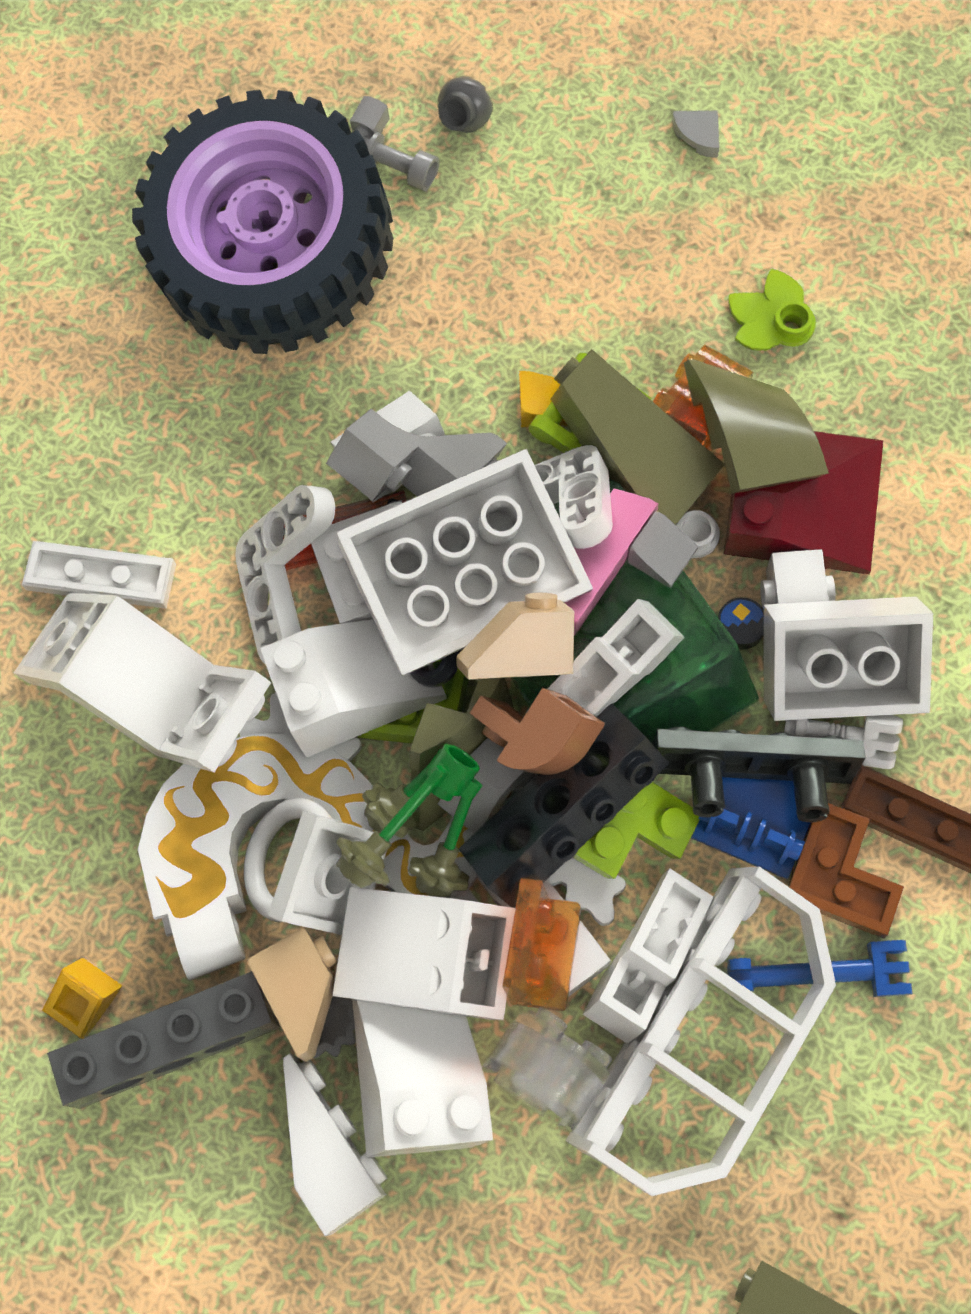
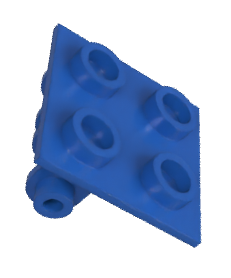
M722 777L725 809L719 816L699 817L700 820L691 839L754 866H760L762 869L788 880L794 863L798 860L805 843L803 840L811 823L800 821L797 818L793 781Z

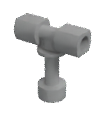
M364 96L350 119L352 132L358 130L362 135L370 155H373L375 164L379 162L408 174V185L424 192L428 191L437 176L439 158L422 150L415 157H412L384 145V135L381 133L390 119L388 106L378 99Z

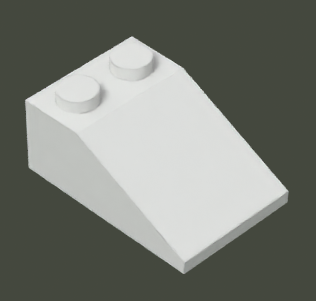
M374 619L308 628L260 648L290 733L306 758L425 708L427 703L435 704L447 699L442 686L434 688L425 687L419 684L410 673L404 676L401 675ZM433 663L428 665L430 671L435 669Z
M352 999L366 1157L471 1148L493 1140L487 1084L467 1017Z

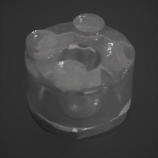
M541 1007L537 1013L532 1010H528V1012L519 1011L482 1065V1070L485 1073H497L499 1071L494 1082L542 1117L548 1109L560 1117L556 1124L557 1126L566 1131L574 1132L608 1079L610 1073L606 1068L612 1061V1058L601 1048L589 1041L584 1040L583 1044L579 1045L565 1035L564 1031L568 1026L550 1011Z

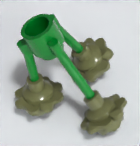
M445 744L442 749H439L432 761L407 785L401 784L395 790L393 788L387 789L383 785L375 783L371 790H366L362 794L363 800L367 804L364 816L367 817L369 826L375 832L366 842H352L348 839L338 838L336 844L341 849L342 855L337 861L336 866L340 868L342 875L360 888L370 886L373 882L387 886L390 880L383 870L385 866L382 856L392 845L389 840L394 835L404 838L408 830L415 828L416 823L411 815L430 793L444 801H451L454 796H461L445 842L439 843L435 855L425 858L412 857L408 871L416 876V886L419 891L427 893L429 896L450 898L454 890L467 891L470 876L460 870L455 860L459 852L456 844L472 800L482 788V784L474 779L480 770V766L473 757L459 747Z

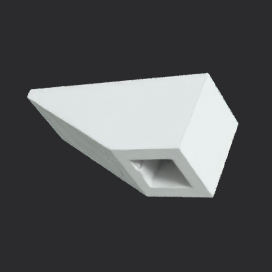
M288 1054L283 1058L294 1188L324 1236H329L386 1196L380 1183L385 1181L387 1177L375 1157L367 1158L366 1153L361 1155L351 1141L350 1136L357 1131L343 1108L339 1104L332 1109L329 1107L320 1093V1090L327 1086L313 1062L309 1060L301 1063L298 1057Z

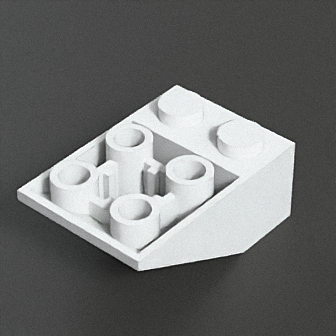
M349 887L332 996L489 1020H504L519 909L460 899Z

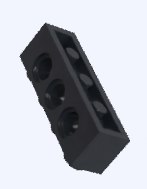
M612 703L597 717L605 725L586 755L576 765L561 773L551 775L537 774L459 848L461 854L484 884L511 908H518L527 898L534 895L551 875L566 861L574 857L577 851L605 824L613 820L616 814L644 787L652 783L656 776L670 764Z

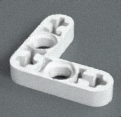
M593 445L581 446L536 464L537 472L552 503L559 502L560 520L573 547L577 549L590 548L607 538L613 527L609 472L597 447Z
M306 485L296 487L241 536L236 546V565L257 652L264 664L265 661L260 648L301 631L285 564L323 534L332 524L335 515V501L331 491L327 488ZM285 525V538L283 540V528ZM268 592H269V594H270L269 605H268V601H267V599H268Z

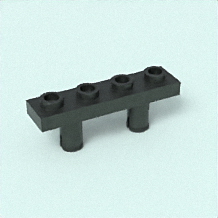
M685 727L657 729L652 743L670 763L659 774L691 776L693 813L700 817H715L723 813L725 801L722 777L793 781L798 820L803 822L822 821L827 818V814L830 812L826 783L851 784L866 759L863 740L843 739L836 735L816 738L797 737L784 732L760 735L743 734L737 730L705 732L691 731Z

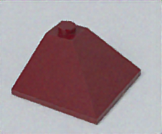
M814 431L825 458L828 474L817 478L734 494L731 492L723 554L769 561L772 553L822 549L825 569L868 575L871 573L884 440Z

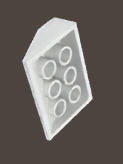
M527 449L336 532L338 546L402 676L464 649L508 602L525 601V595L529 593H552L558 596L557 600L565 603L593 590L591 582Z

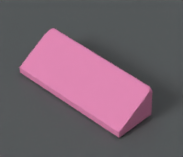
M614 488L610 493L613 527L608 537L590 548L577 549L574 547L593 587L592 591L565 602L567 606L574 610V635L577 634L628 559L629 549L655 511L658 510L659 504L652 499Z

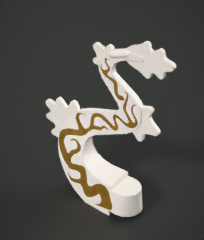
M276 693L272 694L270 698L269 719L262 721L253 718L245 723L240 731V737L235 739L237 741L236 749L226 763L218 766L215 772L183 764L163 783L145 817L138 853L153 917L155 920L162 918L167 937L173 935L183 970L189 981L245 959L244 947L235 914L247 911L237 873L238 850L248 828L264 817L268 811L285 800L306 798L321 805L333 820L374 831L369 826L367 817L364 816L367 804L362 797L366 790H371L372 784L350 762L361 750L360 740L355 737L306 758L290 733ZM523 787L512 790L501 808ZM453 817L440 838L433 844L421 845L412 840L408 834L404 838H399L396 835L391 838L390 843L392 845L387 850L384 858L385 868L383 870L390 880V883L385 886L392 892L429 896L427 893H421L417 888L416 876L408 871L412 857L425 858L435 855L439 843L445 842ZM464 825L456 844L458 849L474 834ZM459 851L455 863L459 866L460 870L470 876L467 891L454 890L450 898L479 902L469 889L474 884L478 874ZM573 857L547 879L552 886L559 884L566 886L565 902L573 912L587 911L601 926H608L613 922L615 913L612 903L613 898L622 893L626 886L625 880L617 875L616 879H607Z

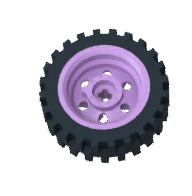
M261 90L246 92L247 100L232 103L229 95L217 99L218 109L205 115L198 108L187 115L191 124L179 133L174 127L164 136L168 145L161 155L152 151L146 161V165L151 172L149 180L138 179L135 193L143 207L132 209V222L141 234V236L135 237V242L139 253L147 263L145 267L177 314L184 322L189 320L198 334L209 340L213 333H215L225 348L237 351L240 342H247L254 354H268V344L278 343L281 344L285 352L299 350L297 343L299 339L311 335L315 343L327 339L328 336L324 329L336 321H339L343 327L347 326L354 320L350 309L358 301L366 306L375 295L370 282L373 277L383 280L388 269L383 251L391 252L393 249L394 238L389 223L393 222V218L373 155H370L366 142L359 131L355 130L351 133L346 117L337 110H334L327 117L322 102L309 96L304 105L296 103L293 93L290 91L278 90L276 99H264ZM307 193L310 194L312 199L308 203L303 204ZM227 205L224 211H220L223 206ZM272 263H278V268L273 269Z

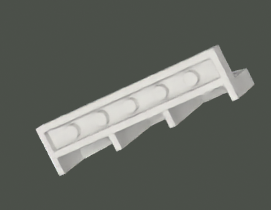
M760 866L729 869L713 896L712 902L676 979L666 986L646 1030L629 1044L624 1043L565 1141L584 1154L598 1160L651 1196L727 1177L836 987L820 909ZM760 889L769 893L800 917L813 985L792 1020L716 967L722 964L731 953L735 943L732 936L740 922L750 918L758 908L761 901V895L758 893ZM706 979L784 1033L743 1106L668 1055L678 1042L680 1031L677 1028L687 1011H693L703 1000L708 988L707 984H705ZM657 1064L730 1114L735 1120L711 1162L645 1178L609 1152L618 1143L623 1133L624 1126L621 1122L632 1104L637 1105L647 1094L652 1083V1077L649 1075Z

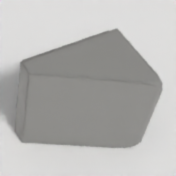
M656 510L631 545L628 563L671 589L697 551L698 546L670 519Z

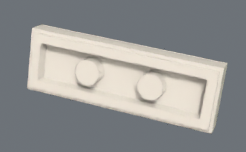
M33 541L22 586L27 591L65 596L68 593L118 595L129 604L166 609L176 563L172 558Z

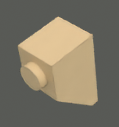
M529 593L525 595V601L508 602L457 655V667L467 679L573 674L574 610L561 600H557L558 596L552 593Z
M302 927L248 958L246 961L295 1054L299 1059L307 1062L315 1057L332 1000L335 979L329 968L336 965L337 960L323 935L313 939L307 929Z

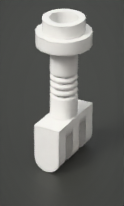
M895 715L866 716L864 728L849 725L840 726V724L835 725L834 723L830 724L829 722L812 719L786 720L784 733L797 737L820 738L827 735H836L843 739L863 740L866 759L862 765L892 769L896 761L894 751L898 749L900 741L896 734L901 733L903 720Z

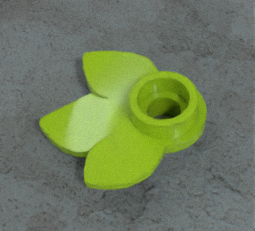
M771 269L766 278L764 293L745 292L730 294L728 297L729 309L733 318L742 325L735 336V341L746 348L758 351L769 350L779 344L795 347L808 342L814 334L816 319L810 307L803 303L804 291L801 285L786 273ZM786 322H794L799 328H788L784 324Z

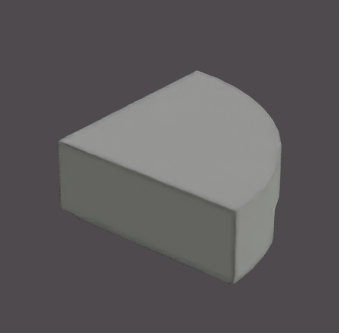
M718 110L673 111L672 125L676 136L679 139L682 138L687 144L695 148L696 153L706 157L718 158Z

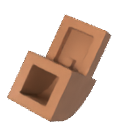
M545 688L541 689L525 716L506 702L485 696L479 697L470 712L471 715L486 725L482 733L491 741L504 747L496 761L513 769L543 775L561 773L576 765L586 755L605 725L604 722L568 696Z

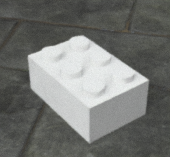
M917 597L764 604V702L774 721L930 713L933 612Z

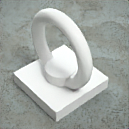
M293 798L279 803L260 820L246 850L244 883L252 905L262 916L269 920L342 935L349 887H360L352 884L349 879L345 878L340 872V868L336 866L337 861L342 855L336 841L341 837L352 842H366L374 831L333 820L321 805L310 799ZM300 819L273 897L267 889L264 874L268 848L272 839L283 825L291 820ZM373 882L370 886H366L363 889L374 890L376 883Z

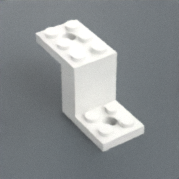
M68 593L14 671L15 675L29 684L61 691L154 755L211 772H215L218 766L226 763L232 756L237 745L236 737L245 723L252 720L260 712L265 702L263 695L271 684L269 680L254 670L213 665L118 595Z

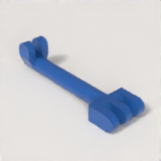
M906 940L869 942L867 944L869 959L831 961L835 983L872 981L874 997L913 995L912 983L897 982L890 984L889 975L910 973L909 962H887L886 956L888 953L901 954L907 952ZM751 958L730 959L727 965V975L751 992H754L755 987L813 984L809 963L751 966Z

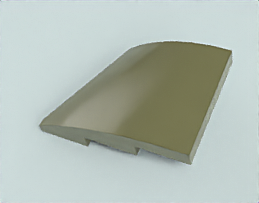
M695 359L684 362L693 407L703 406L712 450L722 449L732 494L817 478L828 474L823 452L811 424L798 404L784 389Z
M505 677L478 679L467 713L430 703L426 704L410 748V782L432 761L439 749H442L445 744L459 747L471 755L487 739L482 733L486 725L471 715L470 712L480 696L506 702L514 708ZM430 793L412 815L416 823L415 829L424 831L447 812L438 805L440 798Z

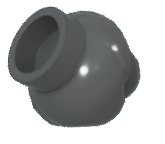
M469 76L454 78L444 84L438 95V115L445 127L453 131L472 133L484 127L489 121L493 112V102L483 84Z

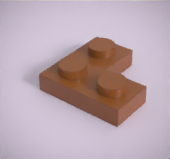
M828 803L830 812L827 814V818L819 822H811L809 825L803 849L794 867L788 887L819 908L822 915L884 939L889 934L904 886L854 867L870 819Z

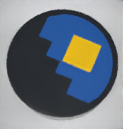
M735 598L726 602L720 609L716 621V631L721 641L737 650L750 649L756 646L764 636L763 607L749 598Z

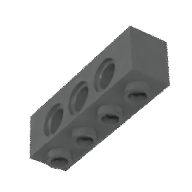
M251 971L48 1052L47 1055L62 1105L81 1109L278 1030L281 1027Z

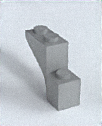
M370 409L346 428L326 464L372 501L387 488L395 492L401 485H404L418 497L497 462V457L507 443L493 433L442 436L415 435L396 427Z

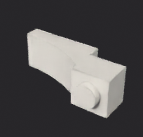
M637 599L603 637H595L573 661V674L560 675L548 690L568 696L595 717H598L611 703L614 704L643 677L650 675L685 637L648 601Z
M669 868L659 879L644 910L615 959L603 973L583 1015L627 1044L643 1033L666 986L676 979L712 902L713 896Z

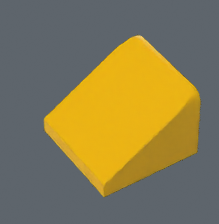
M519 371L521 427H529L536 415H543L551 403V397L560 387V384L554 380L555 377L531 371ZM562 419L559 425L564 426L567 423Z
M80 958L61 970L42 1011L83 1039L94 1028L119 993L122 985L86 959Z

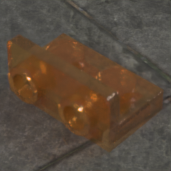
M523 878L520 880L502 987L512 1005L564 1011L568 1003L582 909L578 902L549 899L544 883L540 880Z

